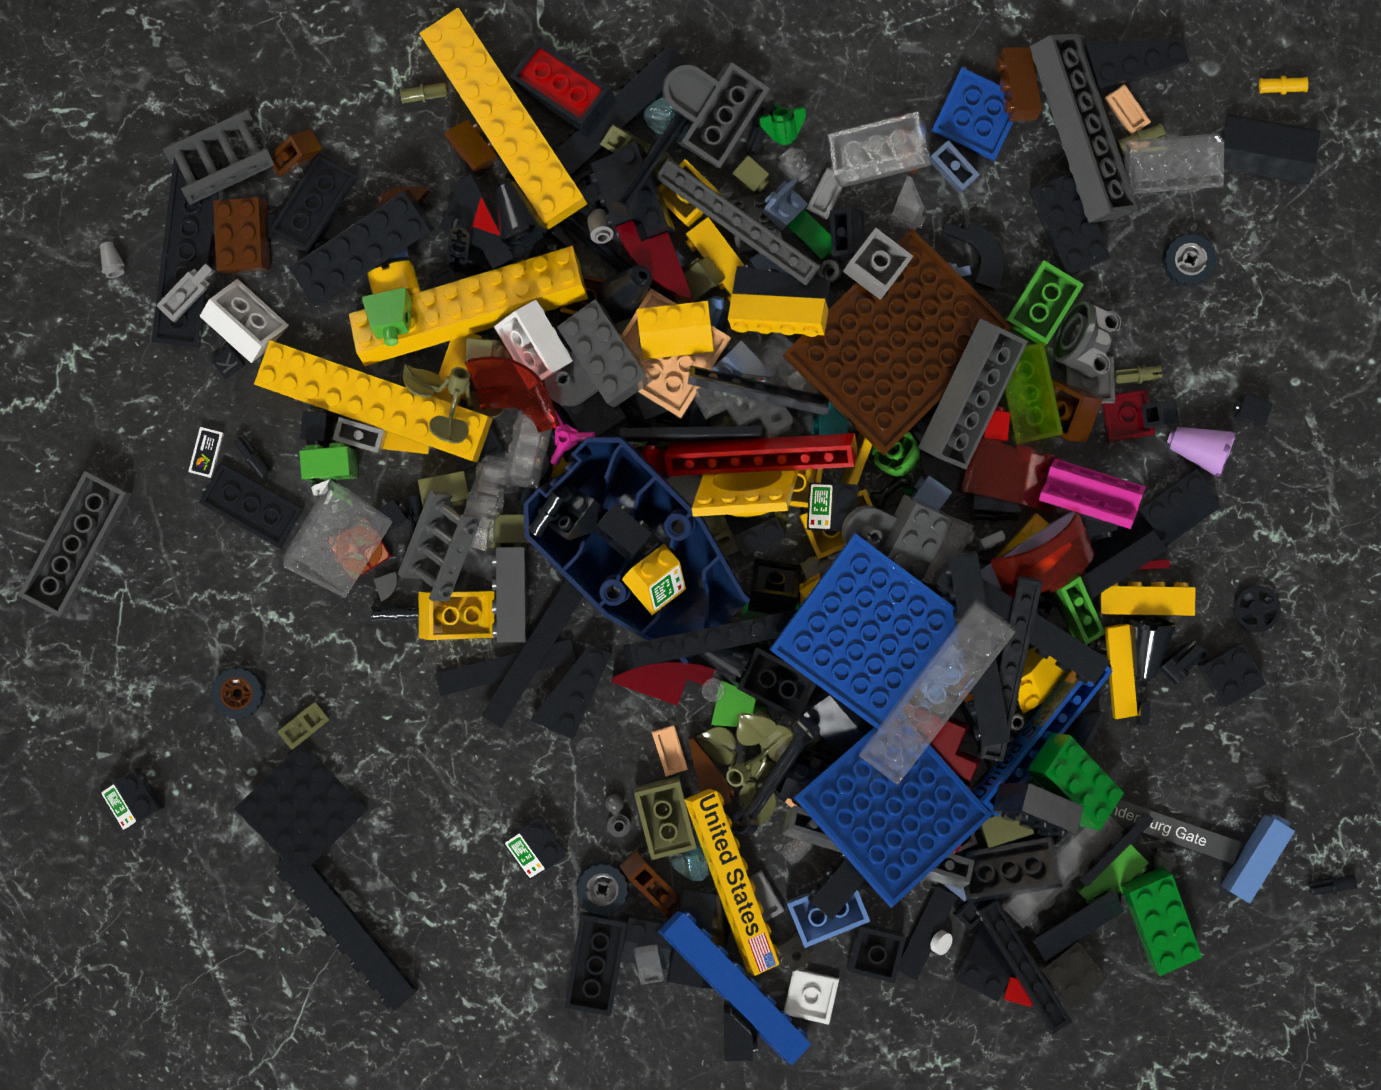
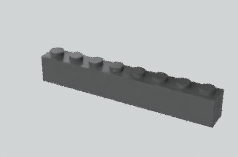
M794 805L787 812L782 835L841 852L803 808ZM950 854L925 878L962 889L970 883L974 860Z

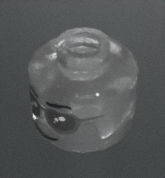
M791 147L778 157L780 159L778 168L788 181L797 179L800 183L810 175L808 170L812 167V162L803 149Z

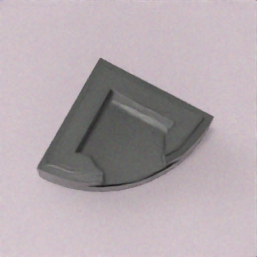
M397 572L374 579L381 601L388 599L394 592L398 582Z

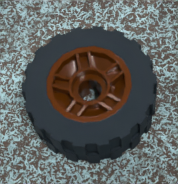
M235 667L225 670L218 675L211 686L212 703L215 705V709L220 711L221 715L230 717V719H242L256 713L258 708L262 706V701L265 698V687L262 684L261 678L257 676L258 674L250 671L251 669ZM236 689L242 691L241 697L233 696Z

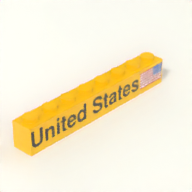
M707 789L684 799L746 971L756 976L779 965L777 958L779 956L778 949L771 942V929L763 920V907L755 898L754 892H756L753 881L747 876L748 866L738 851L740 844L730 829L732 822L730 817L724 812L722 795L719 792L717 793L716 790Z

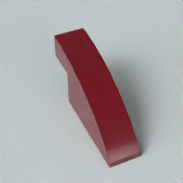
M634 221L617 226L618 236L634 264L648 268L652 274V282L669 295L683 302L693 303L690 289L668 232L641 242Z
M660 662L636 667L614 676L611 682L678 706L687 679L709 687L715 669L688 662L686 664L683 662Z
M910 699L901 713L955 774L971 781L975 776L981 759L960 751L969 724Z

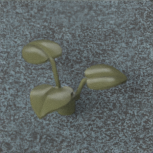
M405 364L403 380L407 389L413 394L421 397H431L434 391L440 393L447 386L449 393L454 395L449 418L435 416L429 423L431 433L443 441L456 444L463 442L468 436L469 428L466 422L460 419H453L458 396L462 395V393H466L468 407H473V411L491 418L498 417L503 412L508 401V395L480 391L470 392V373L464 368H453L450 377L446 376L443 382L439 375L431 371L413 368Z
M761 710L755 714L739 713L736 731L737 739L743 745H756L762 739L765 740L767 736L774 733L776 729L775 724H779V722H774L767 710ZM796 721V722L792 725V727H791L792 732H793L794 726L797 724L798 721ZM818 736L813 742L806 744L804 747L808 748L815 745L821 740ZM765 755L751 767L752 775L748 780H755L757 785L763 783L774 768L775 763L766 761L767 755Z
M775 724L776 729L774 733L767 736V739H762L759 742L765 750L749 764L743 762L736 764L738 753L735 749L738 743L735 735L729 729L720 726L714 727L696 737L701 747L714 761L723 765L731 763V766L728 767L729 771L726 778L729 784L734 787L743 786L739 793V798L744 809L747 808L763 784L757 785L755 780H748L752 775L751 767L768 753L772 760L778 762L794 738L792 730L787 726ZM773 792L757 816L759 825L765 823L775 810L777 801L775 792Z

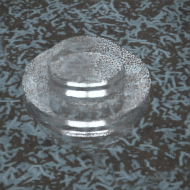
M709 679L702 686V695L707 701L718 702L725 695V686L718 679Z

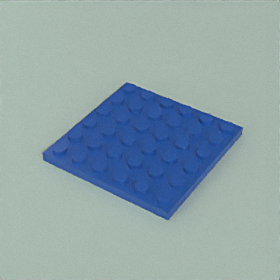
M853 533L769 650L885 734L954 640L957 633H959L960 625L954 622L952 611L956 609L954 606L856 533Z
M901 712L885 734L874 727L794 798L890 908L898 903L992 816L987 808Z

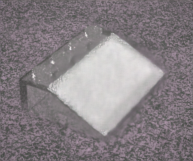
M329 480L283 555V567L346 598L392 524V520L350 490Z

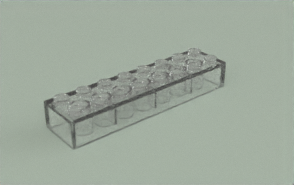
M976 599L860 750L859 757L898 785L1015 634V627Z

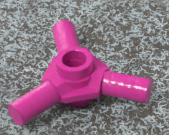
M556 410L548 414L556 428L555 445L557 446L550 462L558 466L565 451H569L578 442H583L587 437H595V432H578L575 428L564 424Z

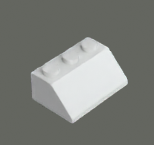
M238 279L210 298L200 314V317L251 363L265 353L269 340L275 342L289 326Z
M537 300L514 311L494 326L530 388L573 361L569 351L562 344L557 331L550 324Z

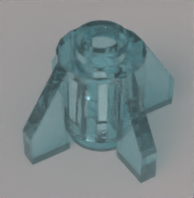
M662 97L645 108L644 120L657 134L662 135L677 112ZM681 130L677 134V137L681 135Z
M696 845L697 849L683 852V856L681 855L672 860L673 868L690 880L702 881L710 873L703 850L698 845Z

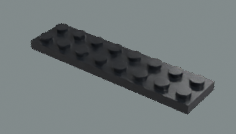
M175 157L173 160L156 305L187 272H191L193 269L198 272L205 264L210 266L214 233L213 201L218 200V192L190 205L181 188L186 186L187 182ZM186 158L196 180H200L208 175L202 160ZM213 161L216 169L221 170L222 163ZM206 290L176 322H173L156 306L151 342L200 348L203 323L200 314L205 307Z

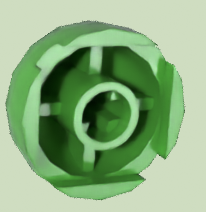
M907 432L884 456L875 447L872 449L875 464L890 476L899 477L907 475L915 469L920 460L919 445L910 432Z

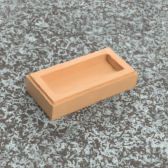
M1125 84L1104 98L1130 136L1151 123Z
M671 725L652 731L665 776L688 770L675 726Z

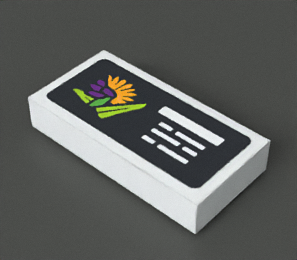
M200 427L188 472L213 478L224 433Z

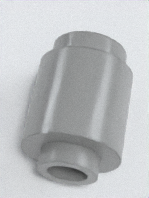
M603 209L593 210L587 220L591 240L599 244L610 241L614 235L613 228L610 227L605 215L607 212Z

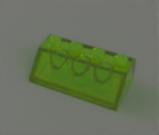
M1044 342L1028 345L1025 347L1004 390L1008 412H1010L1015 445L1063 435Z

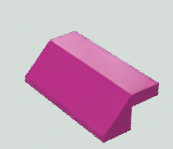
M1054 459L1039 500L1131 529L1146 486Z

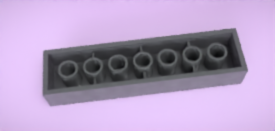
M1049 35L1031 45L1032 59L1036 64L1040 82L1043 85L1047 103L1051 109L1054 124L1058 130L1062 148L1066 153L1069 169L1073 174L1077 186L1076 189L1080 195L1088 222L1115 220L1137 210L1138 207L1080 35Z

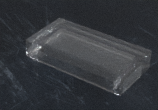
M651 945L634 948L641 985L664 981L658 946Z

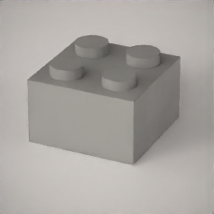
M875 228L843 272L881 300L911 261L913 255Z

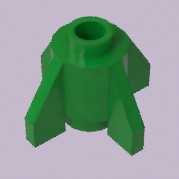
M779 103L774 104L775 111L772 117L770 114L759 117L760 126L775 142L780 145H789L797 138L806 118L805 107L794 108L792 114L790 109L781 108Z

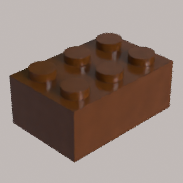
M259 197L213 201L216 270L224 274L270 271L267 201Z

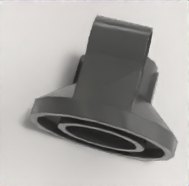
M1087 301L1078 302L1067 312L1058 327L1053 343L1054 358L1058 362L1080 371L1084 377L1089 379L1105 374L1110 368V361L1106 353L1112 341V332L1117 331L1121 327V317L1115 311H1105Z

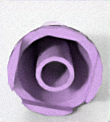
M1177 427L1176 431L1171 430L1167 443L1171 444L1170 449L1211 474L1221 477L1236 433Z

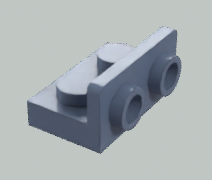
M795 178L789 183L784 181L776 189V192L773 191L766 198L765 202L767 205L761 211L781 230L792 222L808 205L792 189L798 181Z

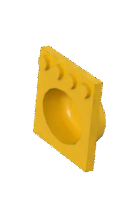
M799 470L704 474L692 506L693 516L728 514L736 517H751L769 512L788 511Z

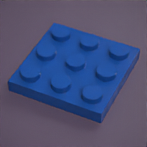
M961 68L931 132L994 162L1013 124V121L1009 122L1008 113L1004 111L1005 97L1004 92L1000 90V85Z

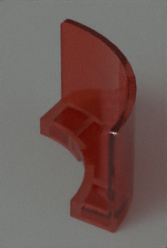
M478 357L465 361L482 410L490 408H516L521 410L522 414L533 422L538 433L561 426L547 388L533 370L522 363L502 357Z
M981 438L966 469L962 490L967 493L1019 503L1053 514L1055 505L1040 501L1039 498L1046 484L1054 459L1065 461V459L1050 453L1034 452L1035 449L1017 445L1016 449H1013V446L1002 444V441Z
M1074 514L1068 525L1046 543L1021 554L993 558L991 564L1002 591L1014 598L1018 575L1042 579L1041 593L1050 590L1052 593L1067 585L1066 580L1075 573L1080 575L1092 561L1095 554L1080 515Z

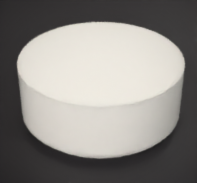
M944 930L938 931L931 940V950L939 955L945 954L951 947L952 935Z

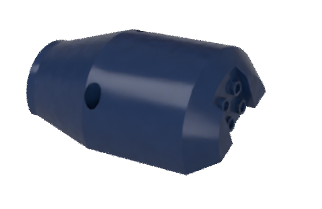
M587 437L571 454L575 459L565 467L567 473L563 472L552 482L548 481L539 487L523 504L525 538L606 618L646 640L724 625L751 600L744 592L703 516H693L692 505L623 437ZM602 477L601 482L597 484L596 481ZM567 481L593 498L608 511L615 503L619 507L624 505L632 512L631 517L637 522L639 520L645 522L657 538L679 560L686 590L654 615H651L622 580L632 567L643 560L640 555L630 563L595 532L568 540L548 526L541 537L532 534L528 528L538 515L539 507L545 504L552 490L559 491ZM606 481L605 488L602 489L600 485ZM613 585L617 586L620 589V593L615 591ZM693 656L679 659L686 664Z

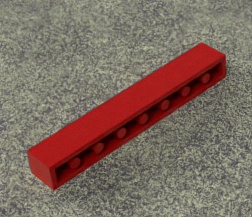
M855 433L670 443L664 456L668 476L854 467L858 452Z

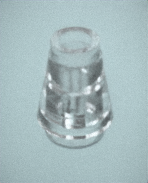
M794 839L783 845L784 848L780 852L793 865L794 863H799L814 844Z

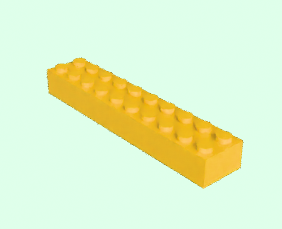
M456 8L420 32L419 34L548 230L587 205L583 195L460 9Z
M573 246L410 295L412 298L410 331L398 335V344L394 346L385 345L384 338H376L370 327L365 309L350 313L349 318L356 353L364 366H368L493 328L514 311L534 300H537L538 304L546 312L586 300L588 296L578 257Z
M269 340L254 382L255 385L476 463L480 457L493 420L489 416L456 405L453 419H460L466 422L469 428L468 436L461 443L454 444L443 441L431 433L429 423L435 416L449 418L452 403L432 396L421 397L415 395L406 387Z

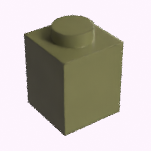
M749 156L745 158L732 174V177L753 195L756 191L761 193L769 184L767 181L769 173Z

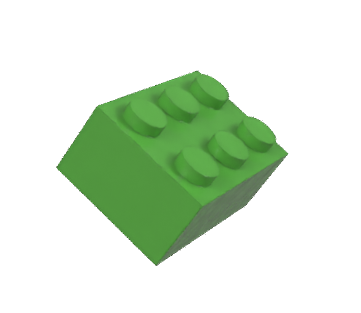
M1043 260L1015 303L1006 321L1012 326L1011 328L1044 347L1050 341L1084 284Z
M331 443L329 448L320 445L305 446L306 450L299 451L303 480L319 482L329 479L358 478L356 450L350 448V445Z

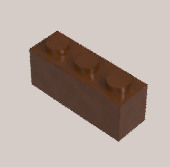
M1030 47L1003 48L999 57L996 58V70L1000 71V90L1004 92V111L1008 113L1009 122L1037 120L1042 111V104Z

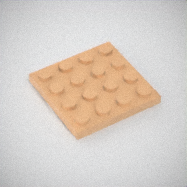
M650 289L638 309L676 305V303ZM637 311L622 333L653 380L638 392L679 418L683 417L701 388L688 384L690 366L712 370L730 342L731 337L711 326L714 352L643 360Z

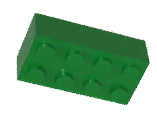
M1051 733L1027 769L1047 791L1084 807L1079 824L1084 828L1100 831L1124 794L1071 735Z
M1160 867L1121 884L1149 965L1159 976L1202 958L1175 880L1167 869Z

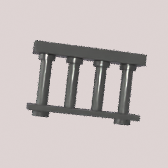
M248 110L236 112L230 118L181 141H174L163 149L169 162L173 161L175 157L187 182L186 186L181 188L190 205L275 165L267 148L259 150L248 127V125L254 123ZM237 130H240L251 153L249 157L243 160H238L227 135ZM216 140H219L230 163L228 167L221 170L216 169L205 146ZM194 150L198 151L208 172V175L200 180L195 179L184 156Z
M429 491L398 575L402 578H421L433 587L429 596L431 601H449L482 518L479 515H459L449 507L452 495L445 491ZM445 516L457 524L453 537L441 528ZM436 537L449 545L445 558L433 549ZM428 558L441 566L437 579L424 569Z

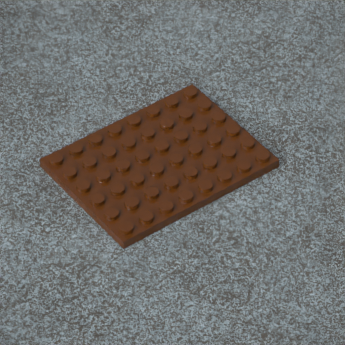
M912 228L897 244L913 255V258L881 300L856 282L829 309L825 335L810 337L803 334L782 355L883 456L943 397L979 319L1006 331L1012 327Z

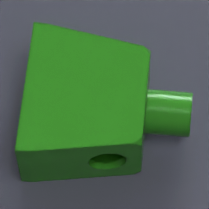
M404 287L362 297L370 327L376 338H384V344L387 346L397 345L398 335L410 331L412 298L407 289Z
M721 680L711 725L738 727L739 713L755 714L761 710H768V707L756 705L755 698L738 690V687Z

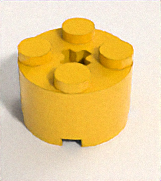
M410 261L390 263L389 267L384 269L378 267L367 273L372 294L404 287L409 295L421 292L414 266Z

